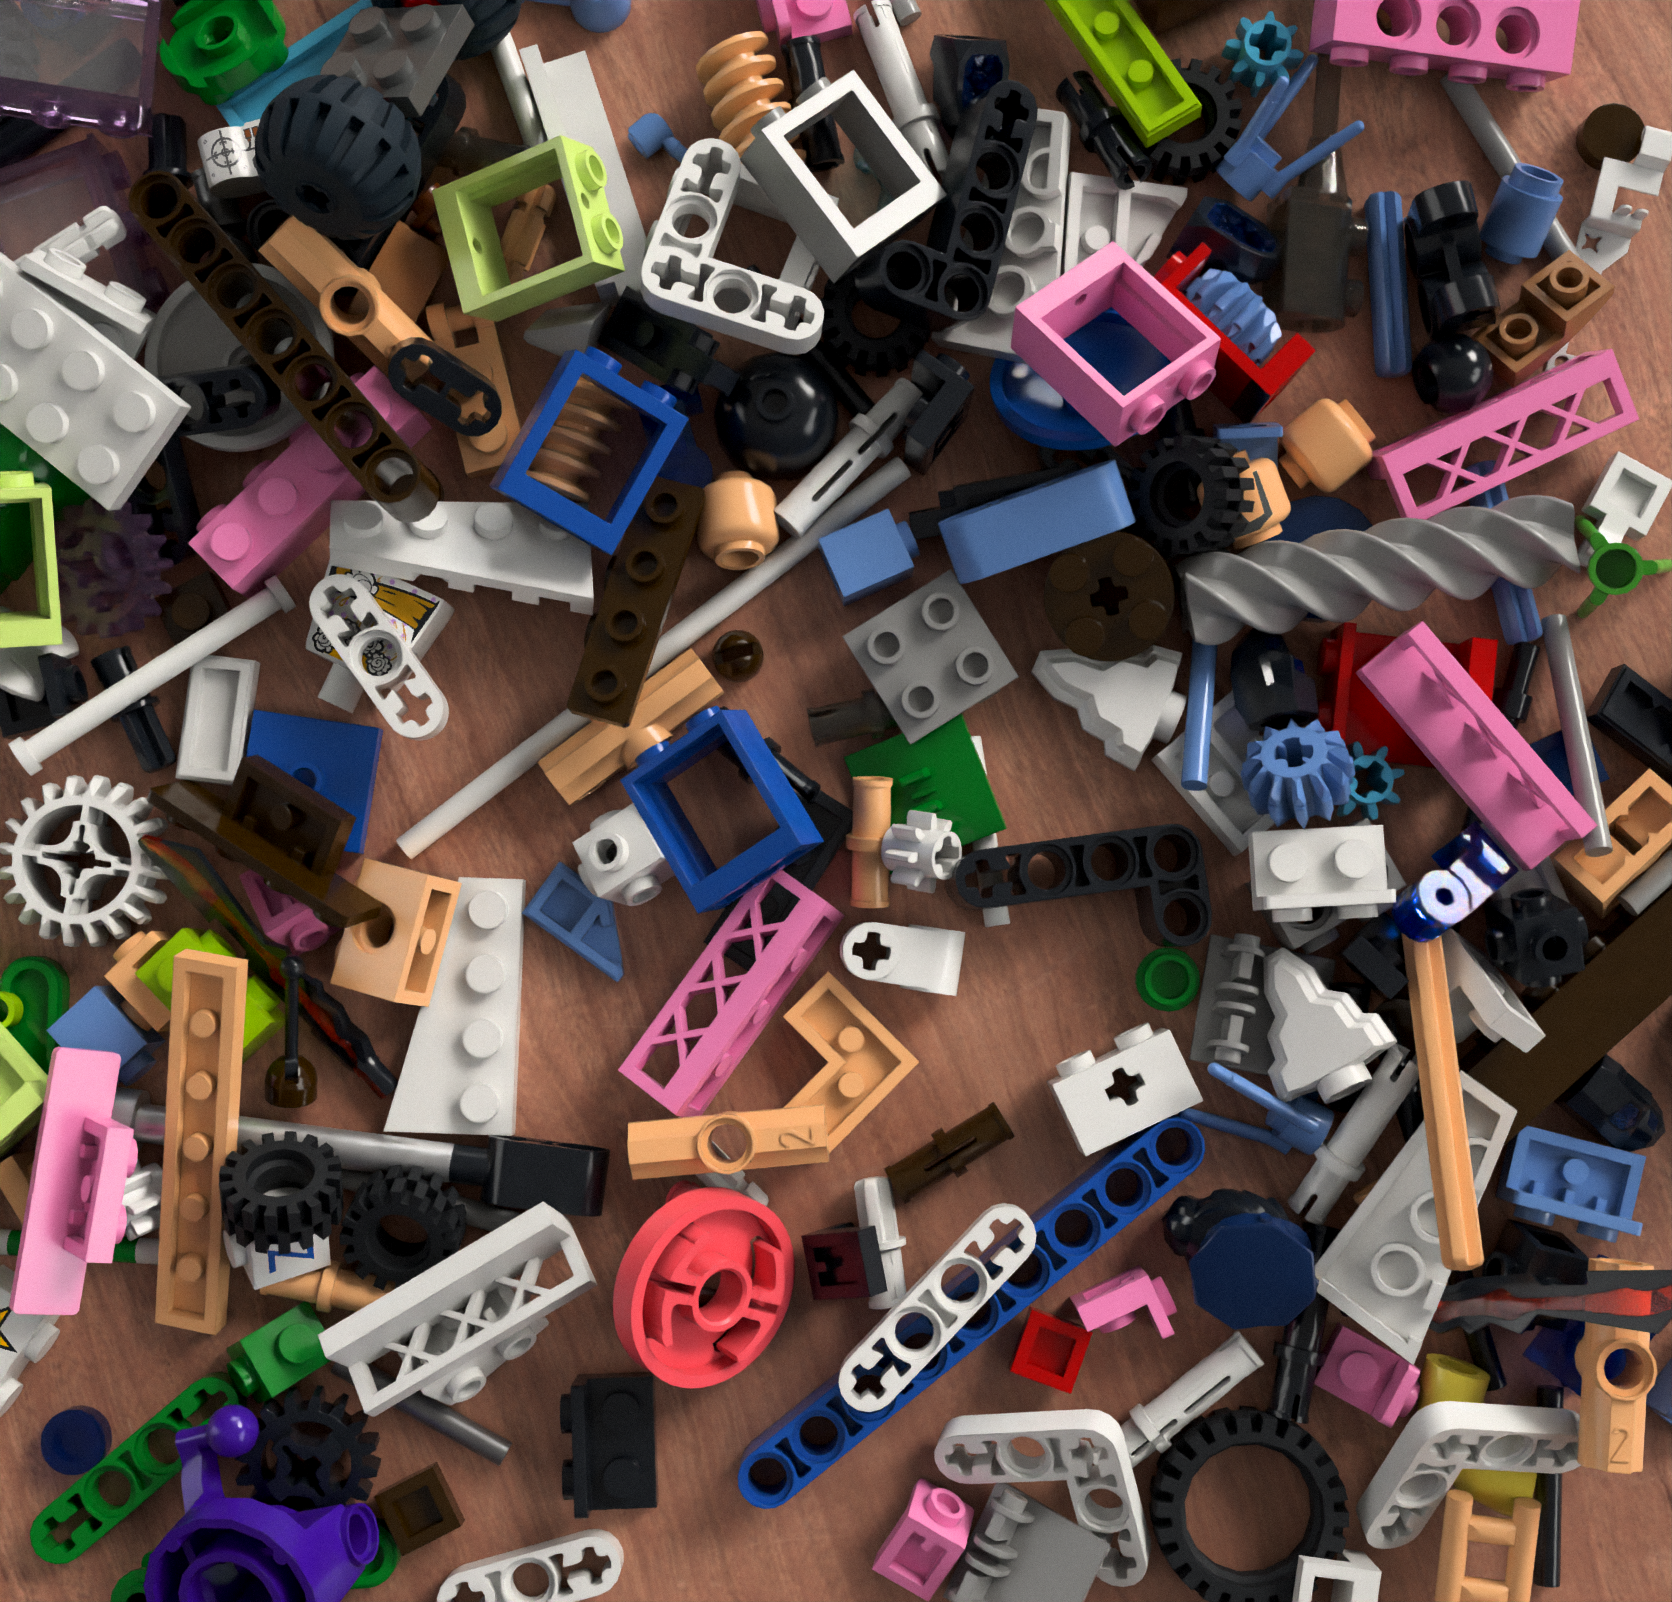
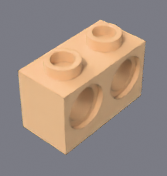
M1650 768L1605 809L1613 847L1611 853L1600 857H1589L1585 853L1583 838L1572 840L1554 857V868L1560 882L1601 919L1619 904L1617 897L1672 848V787Z

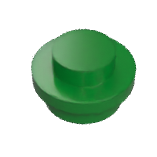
M1159 948L1148 953L1140 961L1135 974V985L1141 999L1150 1007L1160 1011H1177L1186 1007L1195 998L1200 986V974L1194 960L1185 952L1175 948Z

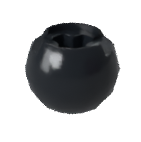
M1453 333L1437 336L1423 346L1413 361L1412 377L1415 389L1424 404L1432 405L1439 412L1450 414L1470 410L1484 398L1492 386L1493 368L1489 354L1480 342L1473 341L1465 334Z

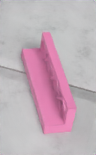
M1613 350L1590 351L1519 383L1514 388L1510 387L1480 401L1470 410L1454 413L1373 451L1372 461L1366 468L1371 480H1386L1401 518L1409 517L1425 520L1639 420ZM1603 381L1615 414L1596 423L1575 415L1585 389ZM1567 398L1563 410L1552 406V404ZM1537 411L1559 419L1549 445L1541 449L1518 442L1527 417ZM1510 424L1506 436L1494 432ZM1571 424L1582 428L1567 436ZM1479 438H1484L1502 446L1493 470L1483 476L1461 469L1470 443ZM1453 451L1449 463L1437 459ZM1514 451L1526 455L1510 463ZM1424 464L1445 472L1436 497L1416 507L1403 474ZM1457 477L1468 481V483L1453 489Z
M1423 621L1404 631L1355 672L1523 871L1532 870L1565 841L1583 838L1598 826Z
M783 870L744 894L618 1071L673 1114L679 1117L702 1116L845 915ZM776 882L800 898L785 921L763 925L761 903ZM751 918L752 928L743 929ZM774 935L766 946L765 937ZM753 939L756 957L753 966L747 974L726 978L723 958L732 943ZM713 971L714 980L705 982ZM737 987L728 999L727 989ZM715 992L718 1010L715 1019L709 1027L688 1031L686 1015L688 1004L695 995ZM675 1024L676 1033L668 1034ZM699 1040L691 1051L690 1041ZM677 1044L680 1067L664 1088L642 1071V1068L658 1047Z

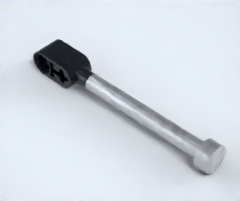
M116 1087L111 1119L134 1129L133 1138L136 1140L138 1152L142 1148L143 1143L164 1145L166 1106L151 1104L150 1095L146 1090ZM239 1116L237 1153L241 1155V1144L249 1139L256 1146L262 1145L263 1134L273 1132L274 1140L281 1141L284 1140L285 1131L297 1132L298 1142H302L307 1134L318 1137V1147L327 1142L333 1147L334 1156H339L342 1169L372 1173L381 1170L383 1174H387L390 1166L402 1165L403 1176H408L414 1165L424 1168L421 1179L430 1180L434 1172L444 1177L443 1182L482 1187L480 1201L488 1204L531 1209L543 1201L561 1214L590 1217L602 1215L610 1157L609 1149L529 1137L489 1135L487 1148Z

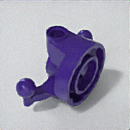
M228 1404L216 1410L210 1417L208 1424L181 1429L176 1433L175 1444L182 1461L181 1486L185 1515L171 1528L150 1554L143 1585L146 1601L341 1602L365 1570L366 1564L374 1560L378 1551L379 1529L376 1517L371 1508L365 1503L339 1504L298 1512L283 1505H267L252 1498H226L222 1488L217 1454L224 1458H237L253 1448L260 1433L258 1420L251 1410L242 1405Z

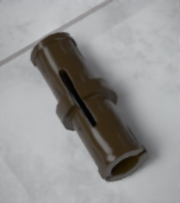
M994 1102L946 1133L941 1127L931 1134L934 1140L891 1167L889 1165L884 1168L905 1204L910 1202V1199L953 1173L957 1178L968 1172L965 1167L966 1165L1004 1141L1015 1137ZM972 1137H975L974 1140L962 1146L958 1150L951 1152L950 1154L945 1156V1158L941 1159L940 1161L936 1162L935 1164L931 1165L926 1169L924 1168L926 1165L938 1159L942 1155L944 1156L945 1154L949 1153L960 1144L964 1143Z

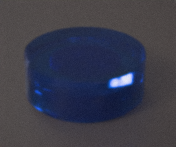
M84 1405L69 1407L52 1417L44 1427L41 1435V1451L45 1461L55 1471L65 1475H79L91 1470L107 1456L112 1444V1430L106 1417L95 1408Z

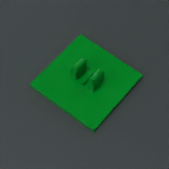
M962 713L911 745L904 734L901 733L844 757L852 778L857 776L893 778V786H891V826L898 823L907 825L909 810L936 813V817L939 819L951 820L952 827L950 832H954L959 837L961 846L1007 829Z

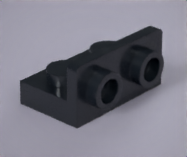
M921 350L913 361L911 383L923 394L905 418L903 424L907 428L902 435V439L906 441L903 462L922 476L927 473L968 417L975 387L967 381L970 377L968 371L956 360L943 353H939L935 358L924 350Z
M650 1372L578 1374L571 1385V1393L561 1394L560 1399L562 1434H572L573 1459L563 1460V1499L574 1500L575 1519L589 1518L592 1510L657 1508L659 1493L655 1376Z

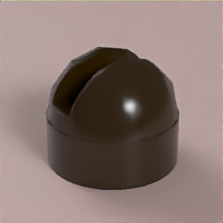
M733 630L723 634L717 640L713 649V662L717 671L725 679L732 682H745L755 677L762 668L764 661L763 649L759 640L751 633L743 630ZM752 645L754 655L723 662L721 653Z

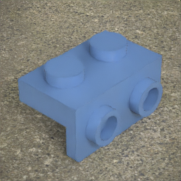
M1527 1125L1508 1142L1495 1197L1516 1204L1513 1214L1515 1217L1553 1226L1555 1215L1579 1220L1577 1233L1616 1243L1619 1231L1636 1236L1641 1235L1643 1223L1632 1220L1646 1156Z

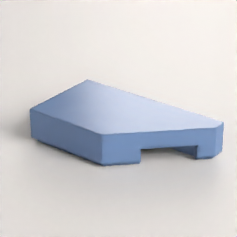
M559 861L522 914L614 981L619 982L625 973L613 901L593 895L583 883L580 875Z

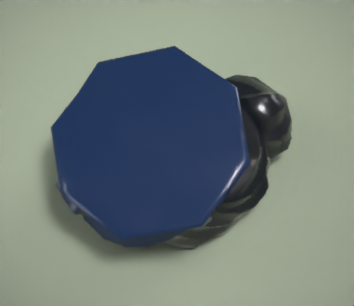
M1222 1188L1214 1190L1210 1196L1205 1198H1196L1191 1195L1180 1196L1164 1212L1161 1219L1164 1239L1174 1254L1185 1256L1191 1273L1194 1304L1233 1330L1259 1326H1287L1316 1298L1319 1279L1315 1276L1314 1252L1311 1251V1242L1307 1233L1297 1224L1290 1221L1281 1204L1275 1198L1269 1197L1265 1199L1247 1190L1241 1192Z

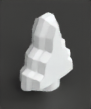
M1151 645L1148 649L1134 657L1119 661L1093 660L1075 654L1070 649L1044 650L1039 652L1031 674L1054 700L1077 710L1082 730L1103 742L1104 755L1132 771L1136 770L1152 738L1165 744L1170 741L1187 701V696L1172 690L1177 670L1181 663L1182 653L1156 645Z
M1283 947L1263 959L1264 994L1275 1015V1019L1267 1034L1275 1057V1061L1269 1068L1268 1074L1277 1097L1284 1102H1288L1318 1090L1324 1103L1327 1104L1342 1099L1368 1085L1373 1079L1365 1065L1397 1042L1380 1015L1377 1013H1363L1348 993L1328 990L1316 969L1288 949Z

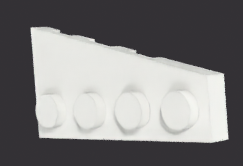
M1038 108L1037 121L990 303L986 311L977 319L943 333L933 332L931 339L939 347L1027 364L1011 349L1015 307L1060 277L1072 126L1065 112ZM984 174L981 184L989 189V181L987 175ZM966 229L963 242L973 250L974 242L972 235ZM947 287L945 293L946 302L952 309L957 311L958 300L956 294L951 288Z
M331 500L329 545L331 566L414 581L420 574L442 578L448 582V588L474 593L476 585L512 591V600L539 605L540 598L543 597L569 602L570 611L593 615L594 593L591 546L516 502L438 501L435 509L429 516L418 522L406 523L393 518L376 501ZM575 503L589 511L588 503Z
M459 877L458 882L462 883L430 1004L429 1007H420L383 1132L512 1136L515 1134L525 917L522 912L525 909L526 880Z
M1460 1070L1478 1207L1517 1110ZM1424 1120L1314 1266L1315 1276L1319 1279L1317 1292L1412 1365L1415 1363L1452 1271L1446 1269L1441 1260Z

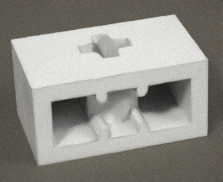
M1147 1022L1114 1037L1117 1048L1094 1059L1091 1050H1086L1055 1065L1059 1076L1046 1082L1078 1150L1083 1155L1088 1156L1204 1101L1169 1029L1159 1028L1152 1031ZM1116 1069L1128 1076L1135 1075L1137 1080L1128 1087L1130 1098L1126 1101L1115 1094L1107 1095L1105 1091L1106 1088L1114 1084L1112 1072Z

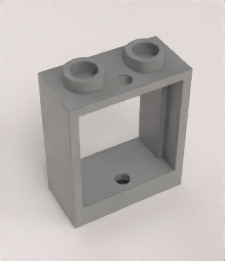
M854 70L832 84L826 76L820 78L796 99L799 106L788 113H785L781 106L768 112L751 128L750 132L755 139L740 158V161L833 283H836L857 268L868 256L888 246L922 222L947 196L946 192ZM828 114L832 115L895 199L855 228L850 225L788 142Z

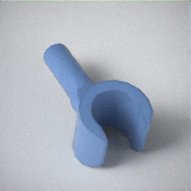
M645 114L628 129V139L646 159L662 147L670 157L672 156L681 163L684 154L688 150L674 137L667 123L658 114Z

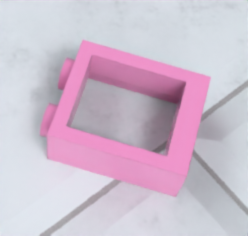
M1112 241L1015 307L1011 349L1116 447L1136 432L1142 435L1151 431L1162 420L1167 410L1184 398L1188 400L1197 398L1210 386L1216 375L1214 366L1221 338ZM1110 307L1117 311L1172 362L1125 396L1063 340Z

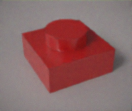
M1029 1306L1008 1369L1017 1375L1071 1394L1093 1332L1092 1330L1087 1332L1085 1327Z

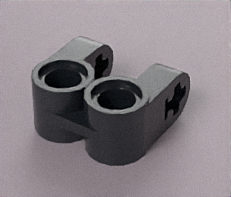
M1466 180L1444 183L1419 193L1413 199L1407 217L1403 219L1407 257L1413 276L1417 279L1419 307L1429 339L1495 324L1496 316L1501 310L1494 277L1489 275L1486 265L1481 261L1482 246L1477 223L1479 214L1472 184Z

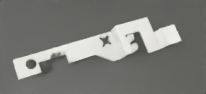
M1645 126L1641 134L1642 144L1640 152L1633 164L1604 157L1590 215L1581 224L1575 247L1584 262L1600 275L1602 271L1628 253L1631 238L1640 231L1642 220L1649 213L1646 209H1637L1633 214H1629L1633 208L1630 205H1621L1613 213L1612 210L1618 187L1658 196L1664 171L1672 157V132ZM1585 234L1592 239L1601 238L1596 244L1597 253L1592 248L1582 249V246L1587 241ZM1568 343L1547 361L1545 371L1555 367L1554 363L1557 357L1562 356L1568 360L1576 357L1566 353Z

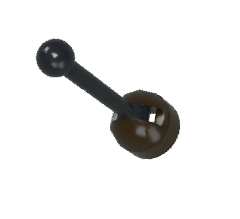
M288 955L279 964V972L285 979V1055L279 1056L270 1064L265 1077V1100L269 1104L280 1108L304 1107L317 1099L318 1078L316 1069L304 1056L298 1055L299 979L304 975L306 965L304 960L297 955Z

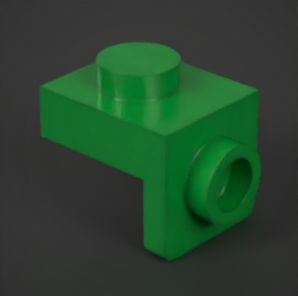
M303 1301L226 1348L231 1358V1361L227 1363L229 1376L243 1396L248 1397L252 1394L258 1404L262 1403L331 1361L325 1357L318 1338V1334L325 1330L309 1302Z

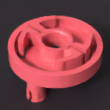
M688 1180L677 1182L668 1192L665 1205L658 1209L644 1223L632 1239L617 1273L613 1294V1317L618 1337L628 1355L638 1365L662 1381L673 1386L690 1389L704 1388L724 1382L749 1366L764 1351L778 1331L792 1296L795 1260L791 1240L783 1223L767 1206L733 1189L724 1187L700 1188L698 1184L694 1182L690 1184ZM756 1236L757 1239L753 1242L755 1253V1272L754 1277L751 1279L753 1257L750 1241ZM721 1272L719 1287L715 1295L706 1305L699 1308V1295L702 1287L712 1275ZM731 1328L728 1331V1333L719 1342L716 1343V1346H713V1343L717 1341L726 1332L727 1329Z

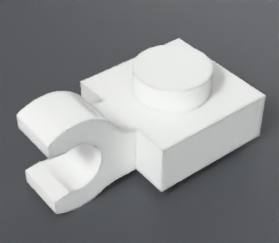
M1618 451L1607 461L1581 511L1597 519L1594 526L1605 536L1608 543H1621L1624 535L1638 541L1647 535L1672 488V480ZM1586 539L1583 540L1577 551L1580 565L1587 568L1588 560L1594 552Z

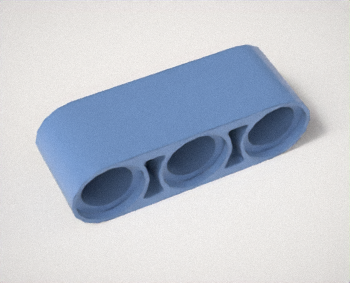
M1112 459L955 514L938 522V526L958 583L965 584L1115 532L1135 523L1136 519L1116 460Z

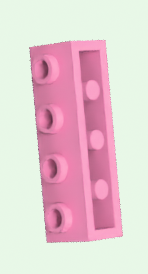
M375 365L366 374L358 372L349 377L410 449L432 429L421 412L393 389L389 379ZM305 422L291 434L289 438L291 445L273 462L271 460L263 461L250 471L243 481L245 489L227 506L220 504L207 512L197 524L196 530L199 533L188 542L233 590L248 599L262 591L266 587L265 580L273 575L277 577L330 526L331 500L356 501L366 492L308 422ZM366 428L358 432L352 440L351 448L365 444L370 438L373 429Z

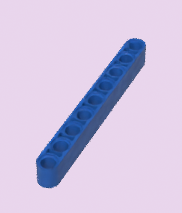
M1173 1115L1125 1138L1029 1216L1036 1231L1035 1248L1032 1253L1038 1259L1037 1271L1031 1279L1025 1282H1014L1007 1279L988 1299L987 1312L982 1319L966 1323L891 1403L881 1410L864 1412L856 1410L847 1404L839 1388L840 1370L751 1441L745 1448L738 1471V1487L743 1497L753 1506L770 1509L786 1503L1195 1171L1202 1162L1205 1153V1142L1200 1130L1190 1121ZM1178 1127L1186 1136L1187 1146L1185 1152L1174 1161L1165 1162L1160 1160L1156 1152V1142L1159 1135L1168 1128ZM1123 1168L1133 1170L1137 1177L1135 1193L1125 1201L1115 1202L1109 1200L1106 1195L1105 1184L1110 1174ZM1073 1209L1083 1211L1087 1216L1088 1222L1085 1234L1074 1242L1059 1240L1055 1235L1054 1226L1061 1213ZM1022 1223L979 1257L990 1276H993L1001 1268V1266L994 1264L990 1257L1003 1245H1007L1012 1250H1015L1022 1241L1016 1232ZM967 1266L941 1289L947 1297L957 1300L959 1296L966 1292L977 1291L979 1285L978 1274L973 1268ZM912 1312L896 1324L895 1335L900 1344L903 1345L910 1336L917 1333L933 1336L934 1328L928 1317L922 1313ZM880 1338L873 1346L883 1350V1357L869 1370L858 1364L853 1368L857 1379L871 1374L880 1377L882 1371L892 1360L900 1372L909 1363L893 1355L885 1339ZM815 1416L826 1417L835 1424L837 1433L826 1444L816 1445L810 1443L801 1432V1426L806 1420ZM761 1458H772L783 1465L786 1476L775 1485H764L753 1478L750 1467Z

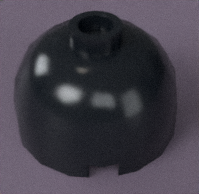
M780 352L753 356L733 369L741 375L729 397L720 392L718 393L714 420L719 445L732 465L741 471L751 474L753 479L766 481V479L774 481L801 479L809 474L815 465L835 445L839 424L835 392L821 371L799 356Z

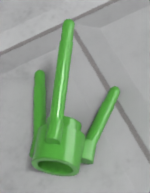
M1579 515L1575 518L1574 524L1594 550L1587 565L1588 578L1594 588L1577 609V615L1580 618H1586L1592 614L1599 605L1604 603L1609 594L1620 595L1634 589L1642 579V575L1661 574L1672 571L1671 559L1642 560L1637 550L1628 544L1608 543L1605 536L1585 516Z

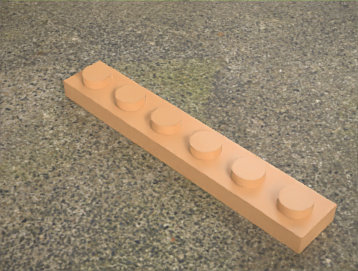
M184 949L176 954L173 960L155 1323L216 1335L227 1324L230 1261L223 1240L225 1224L222 1220L219 1171L221 1166H226V1157L231 1151L237 1153L248 960Z

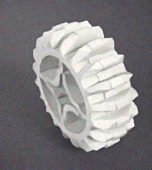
M95 775L87 785L81 776H68L64 790L54 783L42 785L44 804L37 799L26 797L20 802L28 819L24 821L9 818L5 822L9 831L17 834L15 843H0V853L12 856V866L0 868V879L15 880L16 886L8 890L3 899L8 904L27 902L21 910L18 920L24 925H33L41 921L39 936L44 939L53 940L61 934L65 946L79 947L85 937L92 947L105 946L109 932L116 939L130 937L131 925L129 919L141 925H146L152 920L150 911L146 908L144 902L163 904L167 900V895L154 886L157 879H170L138 844L139 838L145 835L146 840L166 856L173 854L174 850L163 843L156 842L155 837L162 834L168 828L167 821L162 818L146 820L153 809V805L147 802V798L140 797L132 801L134 796L133 786L120 782L111 789L108 777ZM81 812L80 821H73L70 835L64 842L57 845H47L51 835L63 821ZM108 815L121 826L126 834L130 845L131 858L120 855L114 849L111 835L113 828L107 826ZM95 854V860L108 861L111 863V867L94 866L93 869L79 868L77 862L65 861L63 856ZM44 865L52 867L58 873L61 879L60 896L66 897L65 906L51 892L45 878ZM121 876L128 877L123 889L114 900L103 908L91 912L93 900H100L103 887L109 880Z

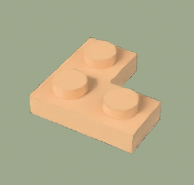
M828 971L783 1016L828 1061L783 1108L824 1104L830 1153L919 1061Z

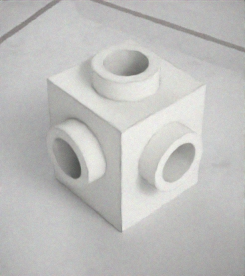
M634 803L623 810H613L599 816L590 824L591 831L572 842L582 862L578 866V871L583 883L593 895L602 899L628 906L640 905L656 897L662 890L661 884L675 875Z

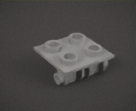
M951 569L842 636L910 745L978 702L980 704L1000 692L1002 687L1019 677L963 587L958 583Z
M1237 933L1234 939L1210 935L1189 1060L1208 1064L1218 1063L1223 1067L1269 1076L1268 1070L1274 1063L1275 1057L1267 1034L1275 1019V1015L1264 994L1263 959L1280 948L1261 945V938L1250 934ZM1291 951L1316 969L1328 989L1329 983H1333L1336 960Z
M996 1483L943 1597L950 1602H1084L1110 1544L1011 1484Z

